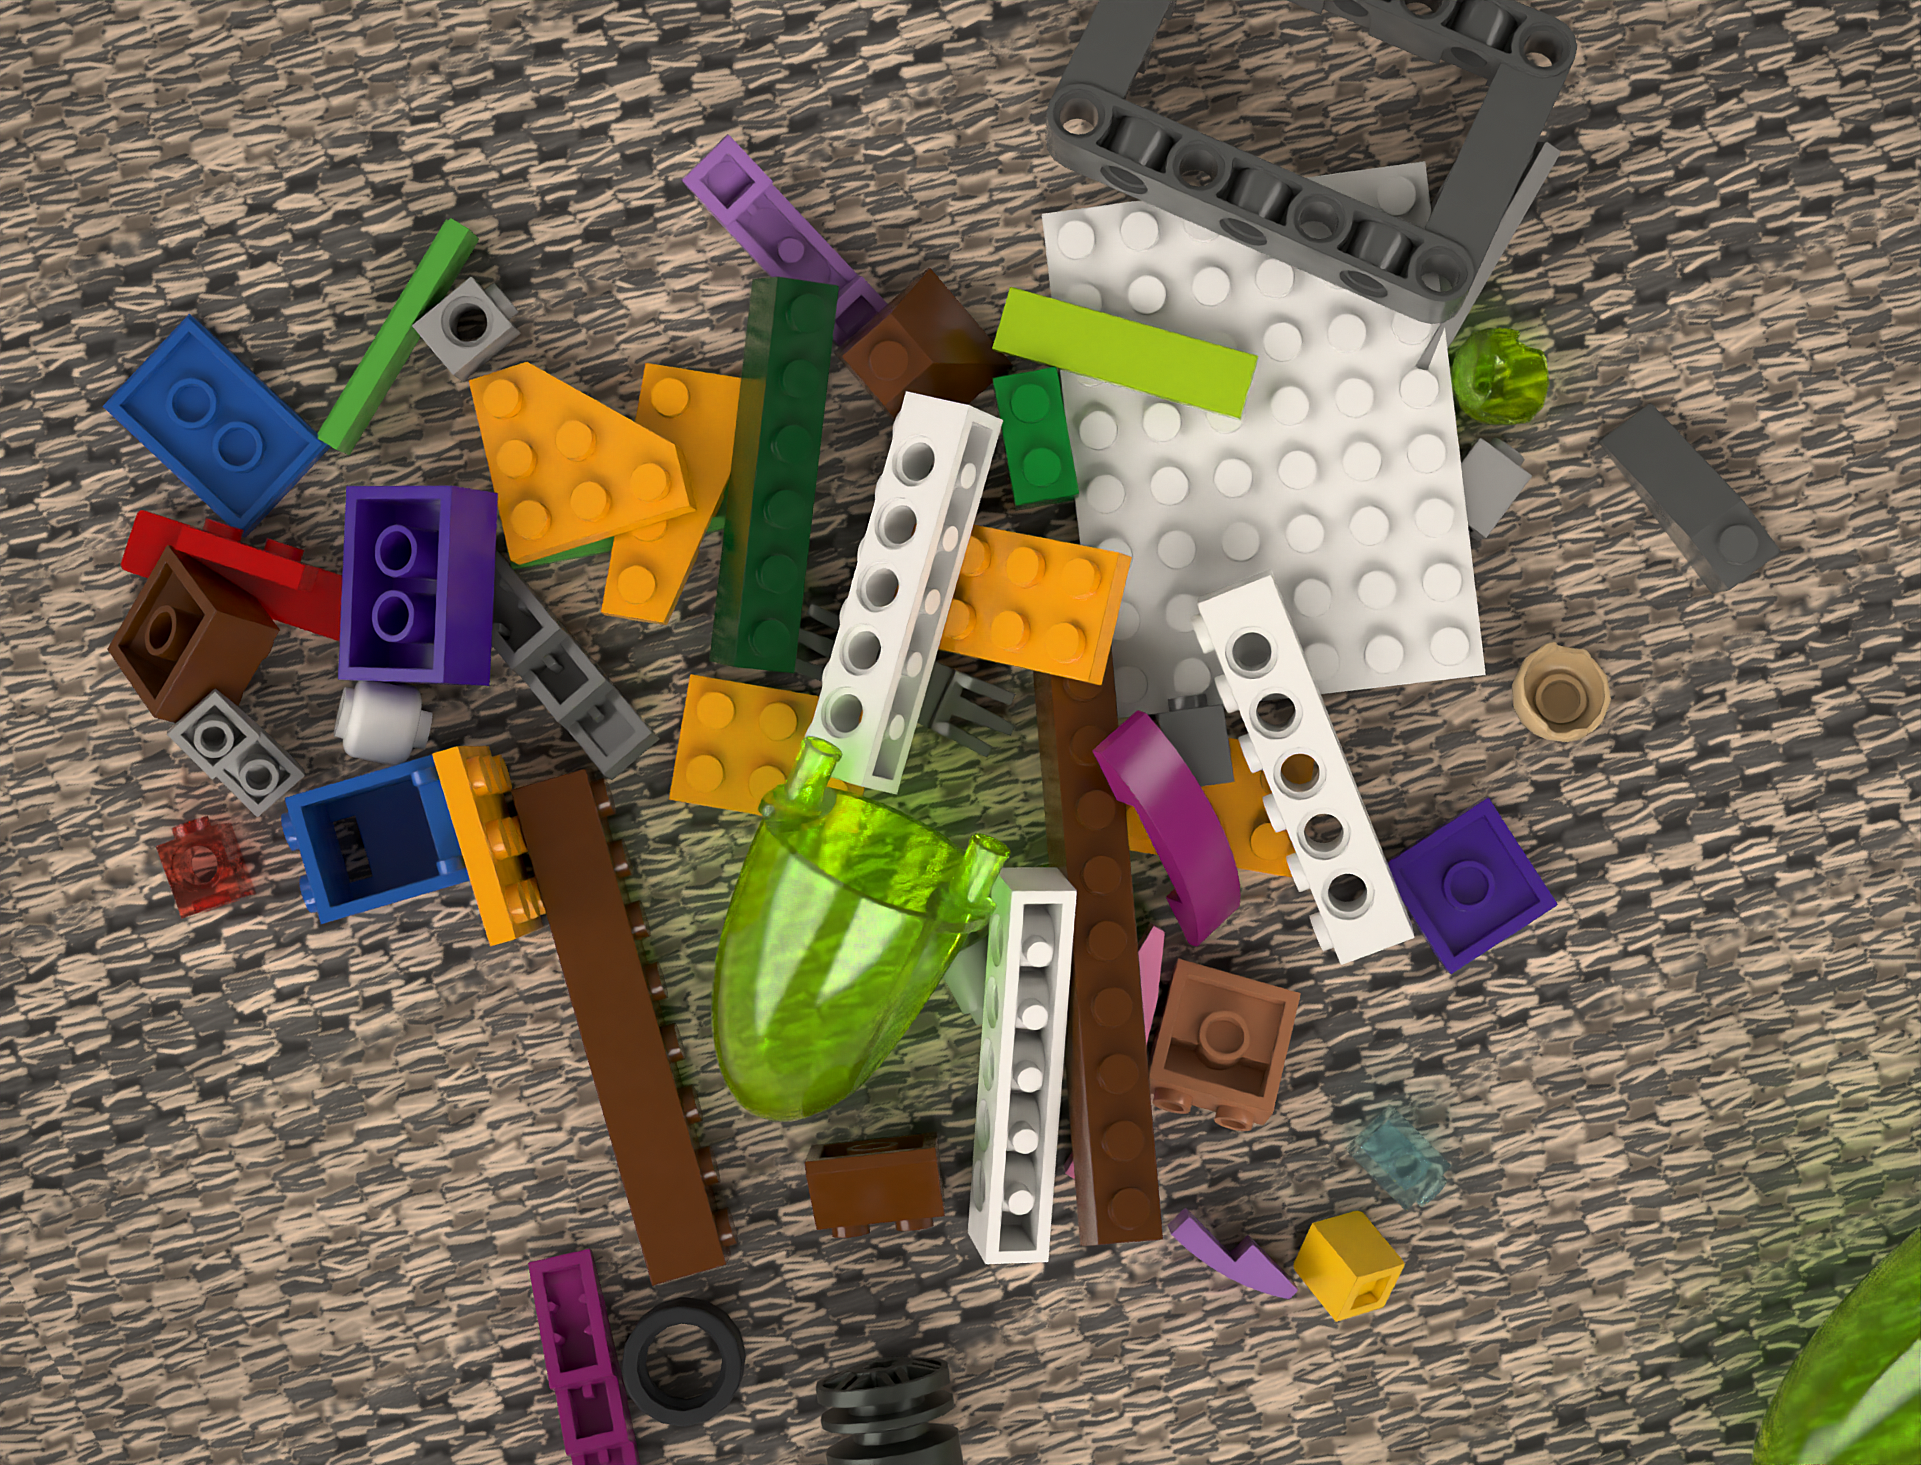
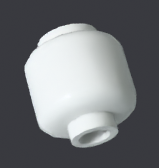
M359 681L354 689L345 687L343 690L335 722L334 737L343 739L344 750L351 757L395 766L404 763L409 758L413 747L425 749L433 714L432 712L421 710V694L417 687L413 685L393 682Z

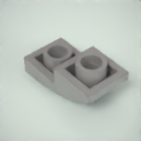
M217 689L209 693L167 731V735L212 780L217 777L257 818L305 776L304 768L279 743Z

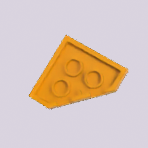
M529 362L469 380L494 492L498 493V509L510 561L521 565L697 510L683 450L672 442Z

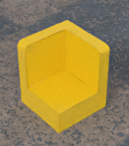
M1353 1211L1312 1223L1293 1263L1295 1272L1337 1322L1383 1308L1406 1263L1363 1212Z

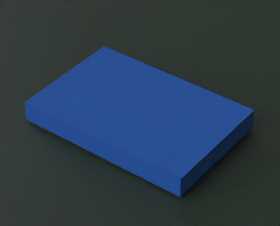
M191 314L186 316L102 406L228 525L244 530L242 535L244 538L254 530L331 447L319 440L318 432Z

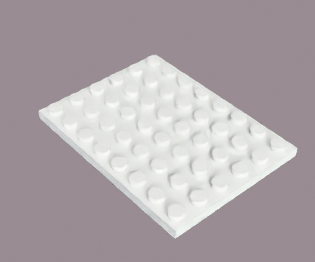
M1425 161L1306 177L1425 229L1431 216ZM1141 200L1042 214L1051 298L1259 357L1241 421L1060 370L1065 416L1080 493L1079 497L1075 498L1080 545L1119 552L1132 557L1111 643L1118 718L1130 717L1137 710L1145 712L1147 715L1169 712L1168 699L1206 694L1208 706L1223 704L1214 677L1224 674L1223 668L1215 650L1204 654L1190 617L1200 614L1197 606L1198 597L1269 569L1272 570L1320 694L1486 675L1445 328L1428 370L1415 367L1441 323L1428 324L1419 322ZM1311 221L1301 225L1303 231L1312 238L1322 239L1332 235L1329 228L1320 222ZM1429 273L1422 276L1426 286L1441 292L1439 274ZM1250 632L1241 635L1235 641L1233 651L1242 663L1257 665L1269 657L1271 645L1263 635ZM1272 693L1266 695L1260 701L1289 697L1280 693Z

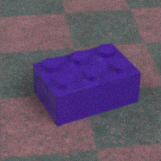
M452 485L346 486L338 680L490 686L498 493Z

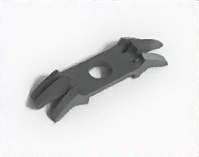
M811 603L807 615L839 630L840 616ZM799 629L798 643L829 659L831 658L835 644L834 640ZM880 647V649L878 650V653H877V656H876V662H877V660L879 659L880 652H881V647ZM796 658L795 672L822 681L824 667ZM934 661L917 723L988 757L992 748L991 745L965 730L948 723L953 714L1011 736L1015 725L961 697L960 694L963 688L1009 705L1012 704L1016 694Z

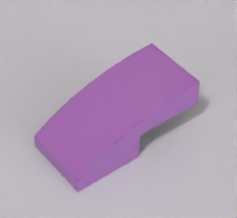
M1186 1207L1168 1224L1171 1235L1188 1251L1226 1277L1257 1291L1290 1299L1298 1291L1290 1276L1249 1235L1229 1252Z

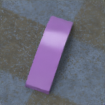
M727 134L681 179L706 209L770 277L779 276L839 286L833 342L838 347L845 343L887 305L885 300L862 276L857 275L772 184L773 181L730 135Z

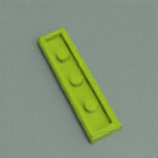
M1014 287L1009 289L992 347L994 351L1049 367H1057L1059 370L1240 421L1259 357L1253 354Z

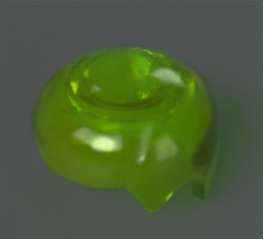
M1503 327L1483 328L1474 331L1456 351L1451 373L1452 391L1464 413L1479 423L1498 426L1529 423L1544 407L1550 385L1547 358L1541 349L1532 348L1522 343L1518 339L1521 334L1520 331Z

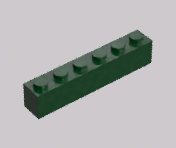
M779 276L752 279L709 657L711 662L737 668L795 673L839 290L838 285Z

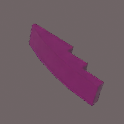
M589 1248L529 1262L528 1267L549 1387L555 1391L566 1455L571 1457L572 1465H641L627 1395L592 1250Z

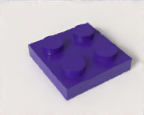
M1483 797L1386 860L1405 909L1445 971L1449 974L1462 968L1558 905L1489 797Z

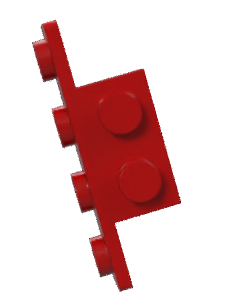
M140 510L137 513L120 564L124 571L149 578L167 545L175 547L174 549L187 553L253 595L272 620L340 642L342 575L301 562L305 550L269 538L266 540L264 549L240 542L244 530L208 518L205 520L203 529L149 511Z

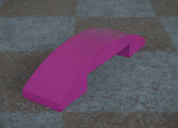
M1137 710L1092 751L1117 801L1134 806L1174 886V889L1166 896V899L1188 943L1198 947L1240 907L1241 892L1238 870L1220 821L1198 781L1177 750L1145 712Z

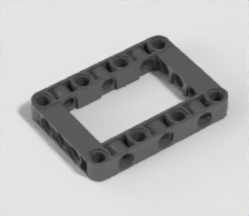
M1099 0L1049 101L1046 113L1045 140L1047 150L1053 160L1065 168L1398 313L1428 324L1444 323L1456 316L1463 306L1567 78L1577 51L1575 35L1567 24L1515 0H1287L1320 15L1323 10H1326L1369 29V36L1437 65L1440 60H1443L1487 79L1486 86L1490 88L1425 229L1127 101L1128 91L1137 73L1144 74L1149 65L1152 44L1164 18L1171 19L1177 0ZM1416 2L1428 6L1433 14L1426 16L1417 15L1410 11L1406 5ZM1534 52L1542 54L1550 60L1552 66H1537L1528 60L1526 54ZM1073 119H1082L1089 122L1094 128L1086 134L1078 135L1070 133L1063 125ZM1190 170H1199L1208 174L1212 182L1206 186H1193L1184 181L1181 175ZM1311 221L1320 222L1329 228L1332 235L1322 239L1312 238L1303 231L1301 225ZM1429 273L1441 274L1448 279L1452 289L1442 292L1432 290L1426 286L1422 276Z

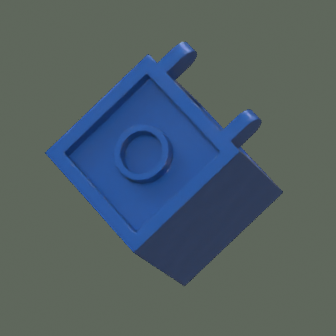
M432 755L284 798L288 812L281 815L283 832L291 850H300L306 875L300 876L299 879L302 897L310 913L318 912L321 924L470 881ZM355 816L373 876L350 883L333 822Z

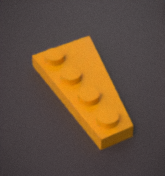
M645 363L635 422L683 450L697 510L614 536L601 613L605 616L667 626L700 553L699 547L711 520L716 517L725 497L723 493L730 480L741 378Z

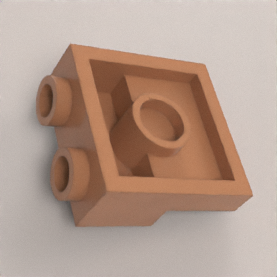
M1178 958L1173 968L1160 1023L1155 1031L1148 1058L1150 1093L1154 1094L1152 1103L1160 1109L1179 1114L1189 1113L1191 1105L1216 1112L1214 1121L1217 1124L1237 1131L1252 1130L1253 1123L1264 1125L1274 1111L1301 993Z

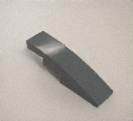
M496 548L492 646L511 670L525 681L555 720L569 731L603 775L613 780L660 738L576 638Z

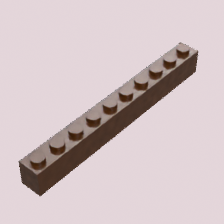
M1111 644L1102 685L1033 671L1049 867H1057L1077 890L1064 1055L1080 1246L1163 1240L1126 805L1123 802L1117 801L1092 751L1119 727Z

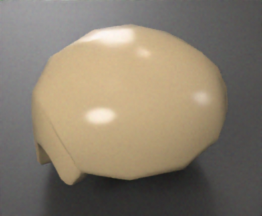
M1556 642L1546 643L1526 657L1521 663L1512 684L1513 708L1522 725L1533 734L1546 740L1562 742L1581 740L1592 733L1603 722L1611 702L1607 675L1595 660L1591 658L1589 652L1585 649L1559 646Z

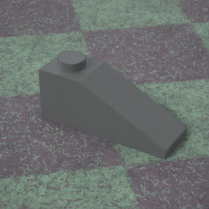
M1652 403L1646 405L1598 441L1712 594L1731 590L1782 552L1743 499Z

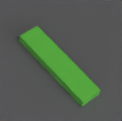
M452 218L445 220L317 433L319 440L350 456L421 337L412 325L444 299L478 243L479 238L470 229Z

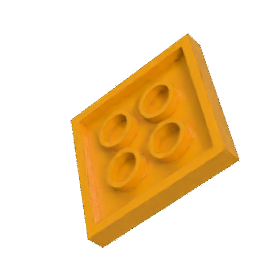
M456 746L433 753L432 756L490 947L517 939L543 928L540 915L546 914L536 877L529 879L522 854L528 852L520 820L518 816L510 817L503 794L511 791L512 785L502 755L492 756L489 746Z

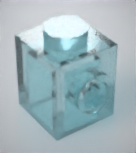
M1388 1104L1345 1147L1347 1152L1405 1211L1415 1202L1422 1207L1433 1200L1447 1183V1179L1443 1174L1452 1167L1391 1104Z

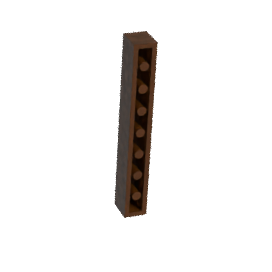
M587 768L512 789V796L651 1284L654 1286L727 1265L731 1256L729 1246L738 1244L737 1232L729 1207L718 1209L712 1185L720 1183L721 1180L711 1145L701 1148L694 1123L703 1121L702 1109L694 1085L683 1086L677 1062L686 1059L685 1050L677 1024L666 1025L659 1000L668 998V991L661 966L658 961L648 964L642 939L651 936L650 926L641 900L631 902L624 878L633 875V867L624 839L613 841L607 816L616 814V808L606 777L596 780L593 768Z

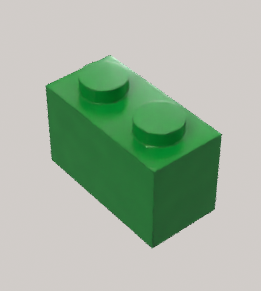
M1057 367L993 378V391L998 418L1003 420L1001 435L1015 511L1073 501L1075 498H1078L1080 493Z

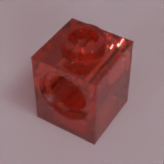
M208 816L194 819L171 828L175 839L156 846L181 919L197 916L256 894L231 823L212 826ZM201 847L211 850L217 859L216 874L209 882L198 878L192 867L193 856Z

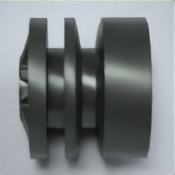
M887 1357L854 1365L851 1368L830 1374L817 1381L816 1393L818 1403L826 1407H832L822 1413V1429L830 1433L853 1435L827 1448L826 1457L828 1465H964L958 1428L949 1424L928 1423V1421L941 1417L954 1409L953 1393L940 1390L950 1383L948 1361L924 1357Z

